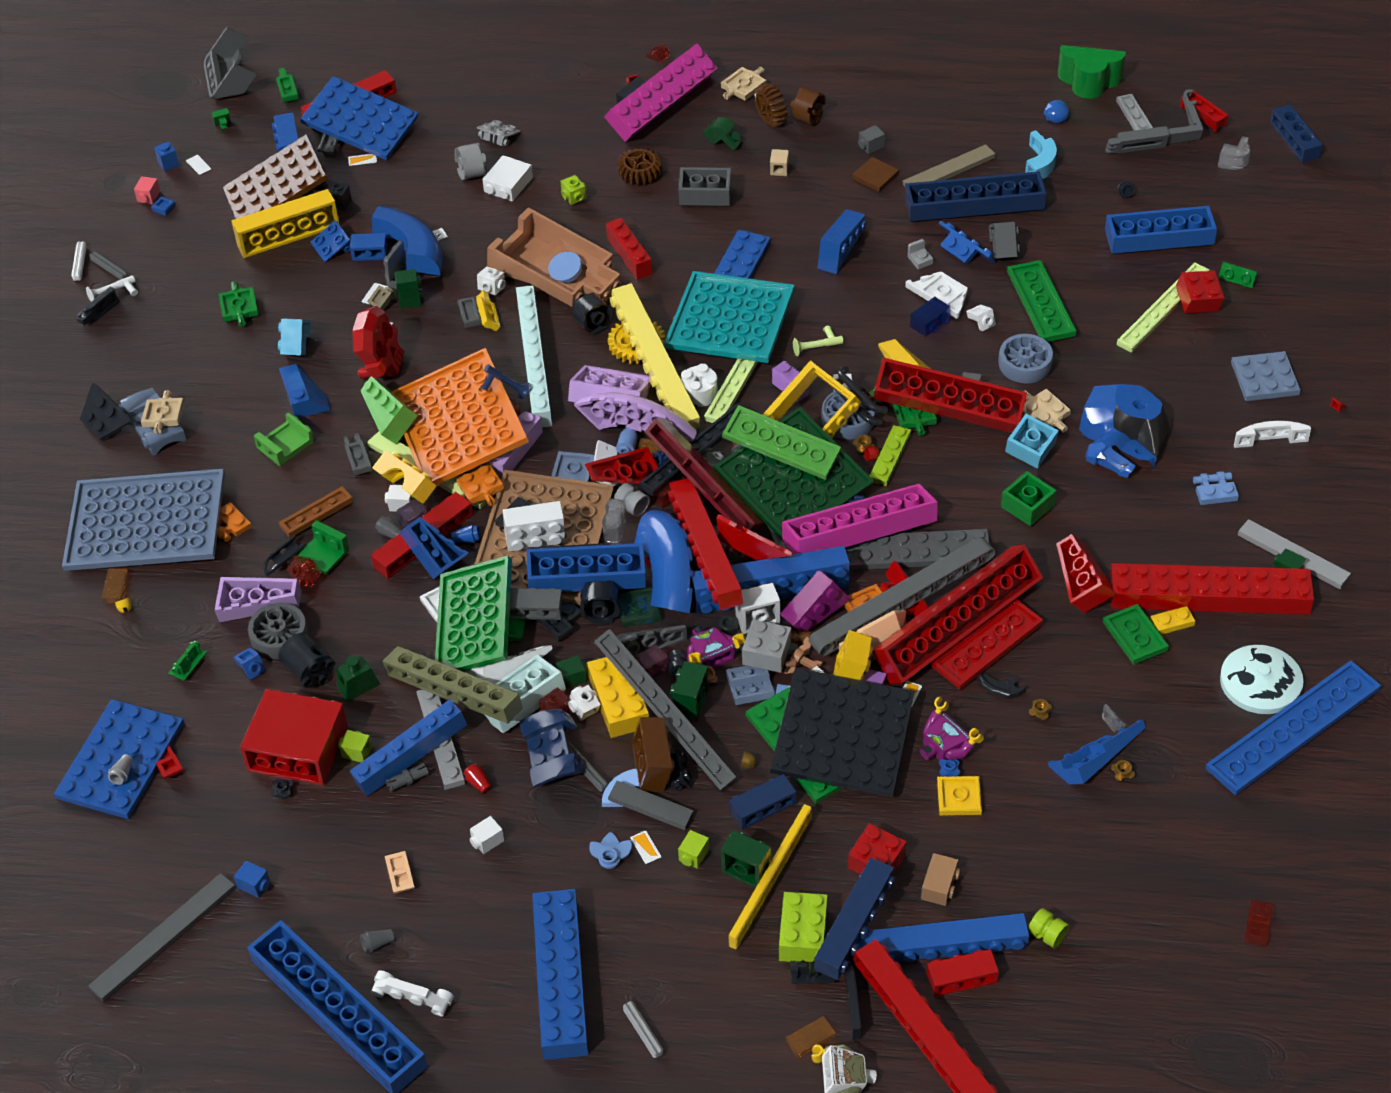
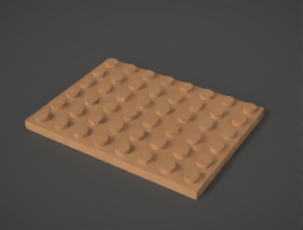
M504 470L501 482L505 489L496 494V502L492 507L475 564L509 556L512 559L511 588L528 589L526 549L508 552L504 529L495 524V520L503 513V509H507L517 497L533 505L560 501L564 518L565 543L549 546L600 544L614 493V485ZM581 591L562 592L563 603L571 602L574 605H580Z

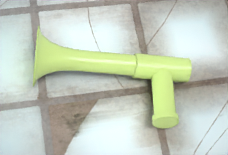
M826 326L823 330L828 338L811 342H799L794 338L793 350L798 357L799 353L806 349L843 344V337H835L831 327Z

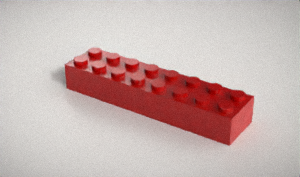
M883 357L873 397L876 400L1012 433L1021 420L1027 392Z

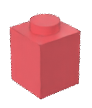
M141 176L134 188L137 202L154 203L160 192L157 178Z

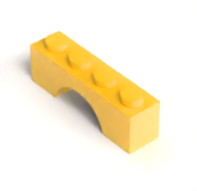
M385 450L372 467L392 483L404 478L402 489L422 504L436 487L431 482L433 479L431 476L421 471L415 465L412 466L410 462L395 452L391 454Z

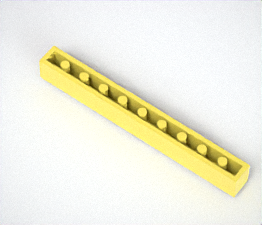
M632 283L612 289L610 303L613 308H616L619 321L622 320L624 331L626 334H629L632 347L636 348L637 357L639 360H642L644 371L646 374H649L652 387L656 388L659 401L663 402L665 408L679 415L693 428L698 429L700 417Z

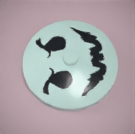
M1249 645L1233 651L1225 659L1221 669L1220 682L1226 696L1240 708L1258 714H1274L1300 697L1303 687V675L1295 660L1285 652L1266 645Z

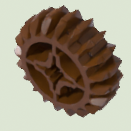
M772 83L763 84L758 87L754 94L757 112H759L760 117L773 128L781 126L787 121L788 117L787 105L782 93Z
M642 147L641 149L628 150V153L623 152V156H620L618 160V173L622 180H625L626 183L630 182L631 185L634 183L637 185L651 184L652 180L656 181L657 177H660L662 160L658 153H655L654 150L649 151L648 148L645 150Z

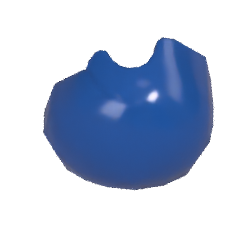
M1053 100L1047 104L1043 115L1046 116L1047 121L1062 123L1069 116V108L1063 101Z

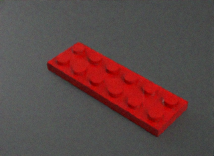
M1014 599L931 662V667L961 690L1043 625V619L1020 601Z

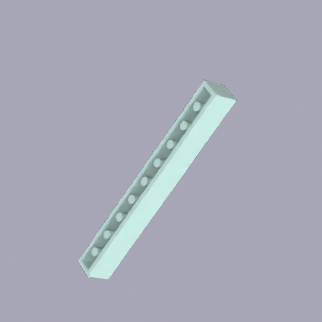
M533 285L516 287L527 379L531 384L529 392L532 414L541 417L542 427L552 426L534 288Z

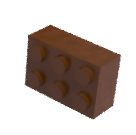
M640 717L631 742L639 789L645 792H664L666 784L670 782V773L674 771V760L670 756L671 743L667 739L669 731L668 726H665L664 718Z

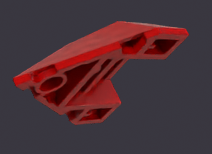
M718 514L719 539L726 544L725 548L731 552L736 553L738 550V555L748 559V557H751L755 560L792 555L793 552Z

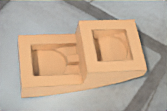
M403 851L385 856L393 893L414 889L406 852Z

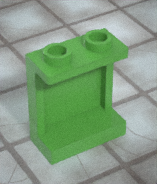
M290 413L285 414L286 422L268 435L264 436L260 432L254 435L257 449L279 466L314 443L312 429L308 425L305 426L298 417L292 416Z

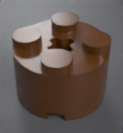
M801 87L798 95L790 104L793 118L810 125L817 124L823 115L824 110L821 109L822 105L826 104V97L822 93Z

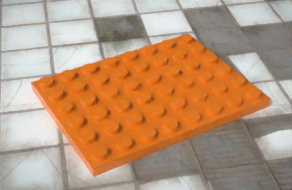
M486 348L392 391L418 415L404 433V436L417 467L433 478L431 482L436 486L529 442L501 380L494 378L488 392L480 388L488 376V373L484 371L485 366L489 364L494 367Z

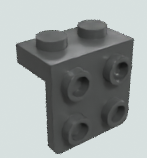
M398 241L383 261L387 286L397 289L395 272L407 270L403 241Z

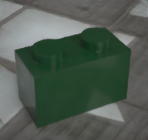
M416 269L396 271L395 280L400 309L421 306L420 299H424L422 288L419 289L418 287L422 285L420 276L416 275Z

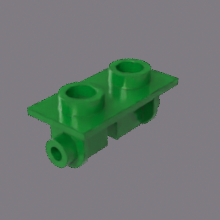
M1223 262L1219 279L1253 288L1258 274H1256L1257 271Z
M198 641L190 642L189 647L178 661L172 665V669L168 674L185 681L207 654V651L200 649Z

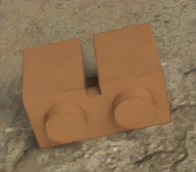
M933 853L922 886L921 900L944 906L947 905L948 899H952L955 892L953 883L959 880L961 869L958 868V859Z

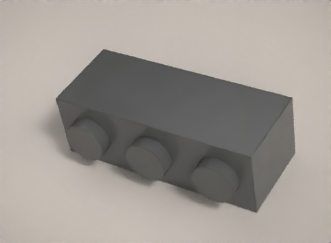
M511 588L509 619L561 620L563 608L561 589Z

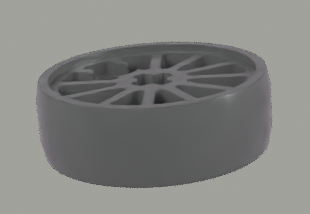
M274 603L262 607L252 616L248 625V635L252 647L258 654L269 659H279L280 648L288 638L297 633H308V625L304 614L299 608L288 603Z

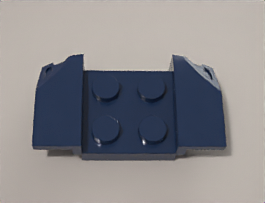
M562 709L543 710L519 721L522 736L527 741L532 769L529 770L533 787L560 777L583 772L585 760L576 753H571L566 729H576L578 727L567 712Z

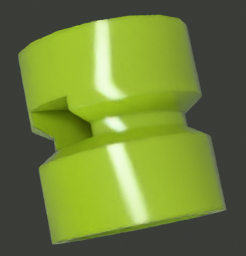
M1041 908L1035 914L1028 927L1029 933L1038 939L1043 937V942L1054 949L1060 945L1069 930V924L1060 918L1054 919L1053 914L1044 908Z

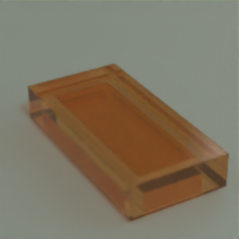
M108 569L102 594L103 603H115L123 600L128 578L127 569Z
M824 1016L787 1036L786 1042L797 1058L810 1052L814 1045H822L834 1038L836 1033Z

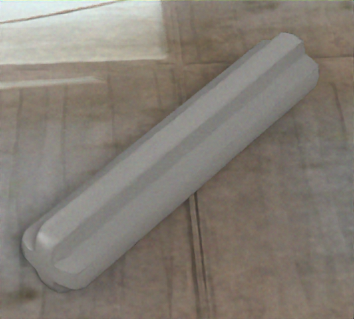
M629 1001L625 1003L623 1011L652 1057L658 1058L662 1056V1046L634 1002Z

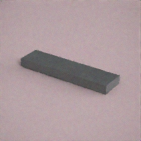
M616 781L608 796L609 801L682 830L686 829L693 815V810L620 781Z

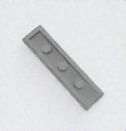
M1133 94L1117 97L1116 102L1134 131L1153 128Z

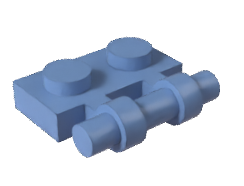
M1221 471L1212 475L1205 473L1193 477L1194 484L1201 483V486L1196 487V494L1200 505L1238 501L1239 495L1234 482L1226 483L1225 481L1232 480L1231 472L1224 473ZM1209 482H1218V484L1210 485Z

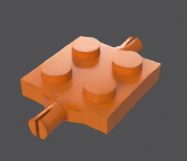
M489 463L477 469L468 470L467 474L456 478L458 486L467 500L471 502V505L486 500L488 505L492 506V503L494 505L496 502L493 495L505 489Z

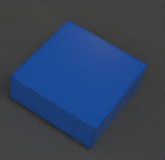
M161 196L151 207L152 211L166 216L176 204L175 201Z

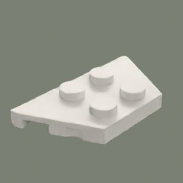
M943 272L922 276L919 281L915 282L907 280L905 286L956 319L959 318L968 291L966 286Z

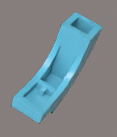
M1035 130L1030 132L1029 146L1038 156L1027 160L1026 172L1040 171L1043 180L1054 170L1057 148L1052 138L1045 140Z

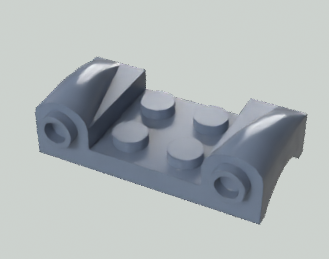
M150 388L119 401V407L135 421L132 425L140 436L144 447L148 448L152 455L155 456L166 444L174 441L184 442L186 437L180 425L163 426L160 434L154 433V428H142L141 419L146 401L160 398L155 390Z

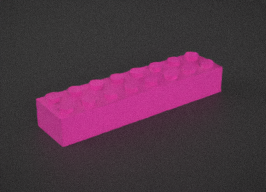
M695 44L611 108L604 118L626 142L709 78L717 70V66L702 48Z
M920 484L912 485L783 521V542L793 554L857 545L865 541L875 540L879 537L893 535L900 531L910 530L914 527L928 525L937 521V501Z

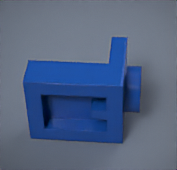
M248 648L233 657L236 664L244 670L249 680L266 671L260 655L252 648Z

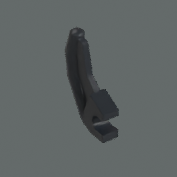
M979 674L977 676L980 685L994 695L1012 699L1026 692V686L1016 687L1019 681L1017 678L997 681L987 674Z

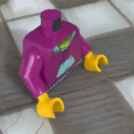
M697 626L692 631L694 636L690 638L691 645L687 647V662L715 668L734 660V647L738 649L740 644L745 643L744 635L739 633L732 637L719 632L717 628L705 631L702 626Z
M938 697L934 702L936 710H933L923 731V745L925 747L920 750V753L925 760L930 759L932 756L939 760L963 759L974 748L975 742L981 743L984 740V736L979 734L975 738L979 733L977 728L971 729L968 734L946 713L941 714L942 711H946L949 708V703L945 701L944 705L940 707L942 698Z

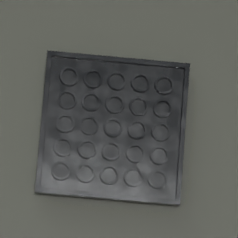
M795 668L770 773L784 774L787 777L893 798L915 691Z

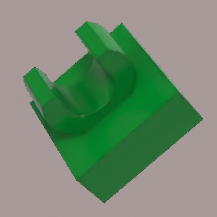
M228 108L212 112L214 125H220L222 130L227 129V123L231 122Z

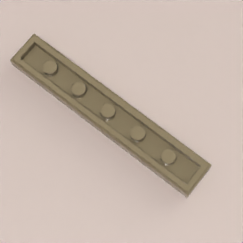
M983 145L903 180V186L905 187V183L946 180L994 159L995 153L987 145Z

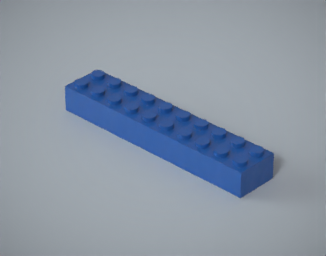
M280 920L247 947L251 961L389 1093H399L428 1067L425 1054L283 921Z

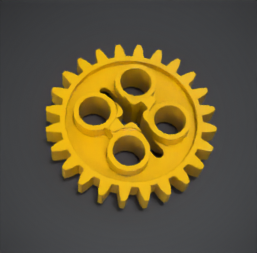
M621 320V325L615 324L616 328H611L608 338L609 350L612 351V355H616V359L622 357V362L629 360V364L633 361L639 364L640 360L637 357L636 348L632 347L630 336L628 333H625ZM654 322L652 324L664 346L666 339L664 330H662L661 326H657V322Z

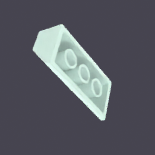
M535 655L495 683V685H500L505 689L517 692L523 709L509 724L487 715L485 716L502 733L506 732L519 723L520 720L526 718L566 690L561 672L539 655Z

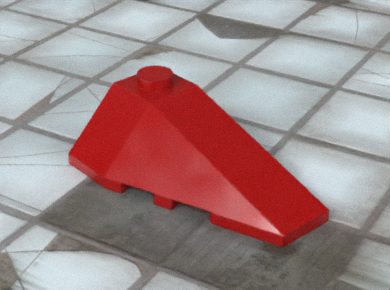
M644 447L586 463L585 467L592 481L639 484L656 470L658 465L649 447Z

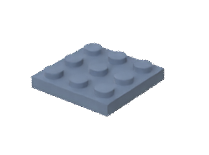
M1285 351L1232 357L1231 364L1245 401L1300 394L1299 385Z

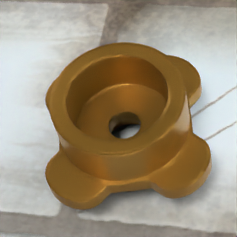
M860 435L853 441L859 453H863L866 446L875 447L871 443V437L868 435Z
M1043 699L1033 701L1032 709L1029 710L1030 716L1046 720L1048 719L1049 711L1052 710V705Z
M1120 760L1111 766L1117 781H1122L1126 778L1133 779L1135 776L1131 763L1126 760Z

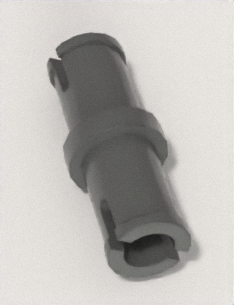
M421 763L412 769H404L401 774L386 779L387 787L392 792L406 784L409 786L413 784V781L428 775L427 767H425L424 763Z

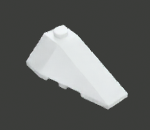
M552 645L526 650L518 653L519 656H507L505 661L466 670V672L495 684L535 655H539L542 658L552 650Z

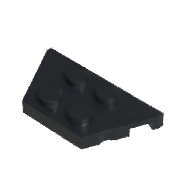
M92 383L80 420L98 439L105 441L113 434L121 432L122 427L126 425L131 426L135 421L97 384Z

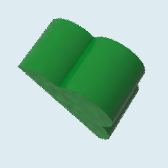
M1061 45L1058 77L1061 81L1071 84L1072 91L1077 96L1086 99L1097 98L1103 94L1105 88L1116 87L1122 82L1126 51Z

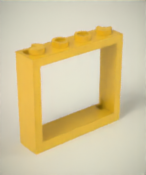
M810 360L763 415L779 421L818 376L848 399L822 428L833 438L836 431L846 423L851 414L858 410L861 402L856 395Z

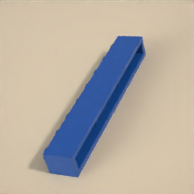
M1024 913L868 930L865 939H860L858 944L859 949L877 939L881 945L886 946L889 956L894 962H912L917 959L932 960L937 957L972 954L977 950L985 951L991 949L992 952L1006 949L1020 950L1028 947L1029 933Z

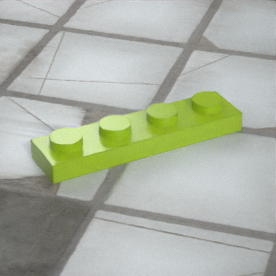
M893 425L870 474L874 483L883 486L888 485L911 435L910 429Z

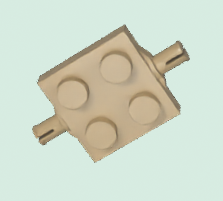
M744 67L738 69L721 82V88L727 91L723 94L724 99L728 100L732 95H735L746 101L755 94V90L758 87L766 84V79L759 76L764 73V69L761 67L755 71L747 70Z
M1047 389L1036 396H1032L1027 392V402H1025L1022 412L1023 417L1025 414H1028L1051 427H1057L1062 433L1068 430V426L1062 421L1071 414V410Z
M165 390L162 398L147 400L141 419L142 428H154V433L160 434L163 426H179L184 406L183 398H170L171 392L169 390L166 392Z

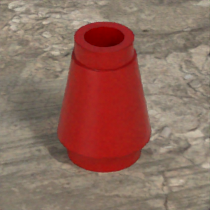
M474 763L465 769V780L482 794H486L491 790L492 785L481 766Z

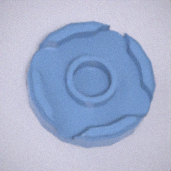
M562 252L554 256L550 261L548 272L553 279L570 283L581 274L582 261L574 252Z

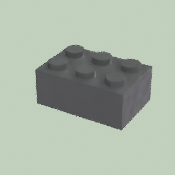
M680 167L679 205L730 206L731 168Z

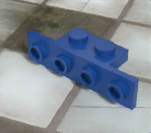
M942 221L939 222L940 226L949 233L940 245L947 252L966 265L976 253L993 264L996 262L992 257L993 253L986 248L984 250L981 249V245L973 239L971 241L968 240V236L965 233L955 231L956 228L949 222L947 224Z

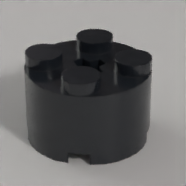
M594 292L576 299L573 303L574 321L591 334H599L608 328V322L613 319V308Z
M594 581L584 584L580 593V610L584 620L585 618L590 620V623L593 625H607L612 622V619L619 616V591L613 581Z

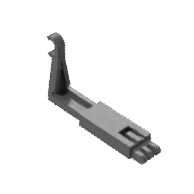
M1186 90L1182 97L1190 126L1170 129L1164 126L1120 132L1117 138L1108 140L1105 152L1108 154H1119L1162 148L1170 143L1199 140L1203 127L1195 109L1197 101H1189L1188 96H1191L1194 90Z

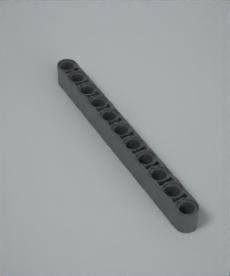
M978 537L815 631L808 641L820 656H826L839 649V644L844 641L849 630L856 632L865 625L894 610H906L990 561L996 551L983 537Z

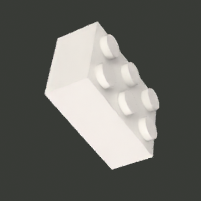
M560 501L503 509L504 533L508 552L528 549V547H542L565 543L564 518Z

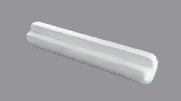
M84 241L77 242L71 275L74 281L82 279L87 248Z

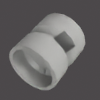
M624 483L617 490L614 501L622 508H626L629 513L638 517L648 508L650 497L642 491H638L630 483Z

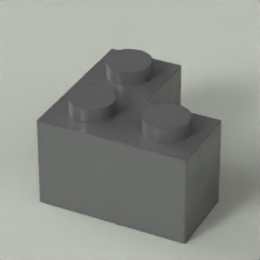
M1015 222L989 225L990 242H993L994 259L1017 257V253L1020 252L1019 243H1016L1018 226L1015 225Z

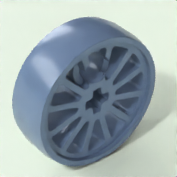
M1018 334L1011 336L1000 347L998 357L999 368L1005 377L1014 382L1028 384L1041 381L1051 371L1053 364L1052 348L1046 340L1036 335Z
M836 391L828 395L823 402L821 408L823 427L845 403V400ZM865 404L860 406L869 416L876 418V413L871 411ZM854 412L847 419L846 423L836 431L834 437L845 440L857 439L860 435H867L874 425L866 423Z

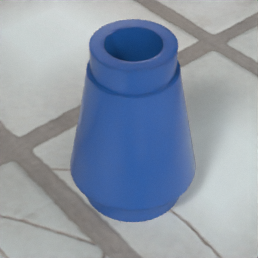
M471 524L451 532L454 543H476V541L481 539L478 525L474 526Z

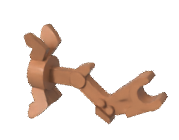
M808 637L804 639L803 645L795 650L790 661L785 662V666L788 667H786L784 673H794L796 665L798 666L800 663L811 670L816 666H822L821 661H812L805 657V655L810 654L809 649L811 648Z

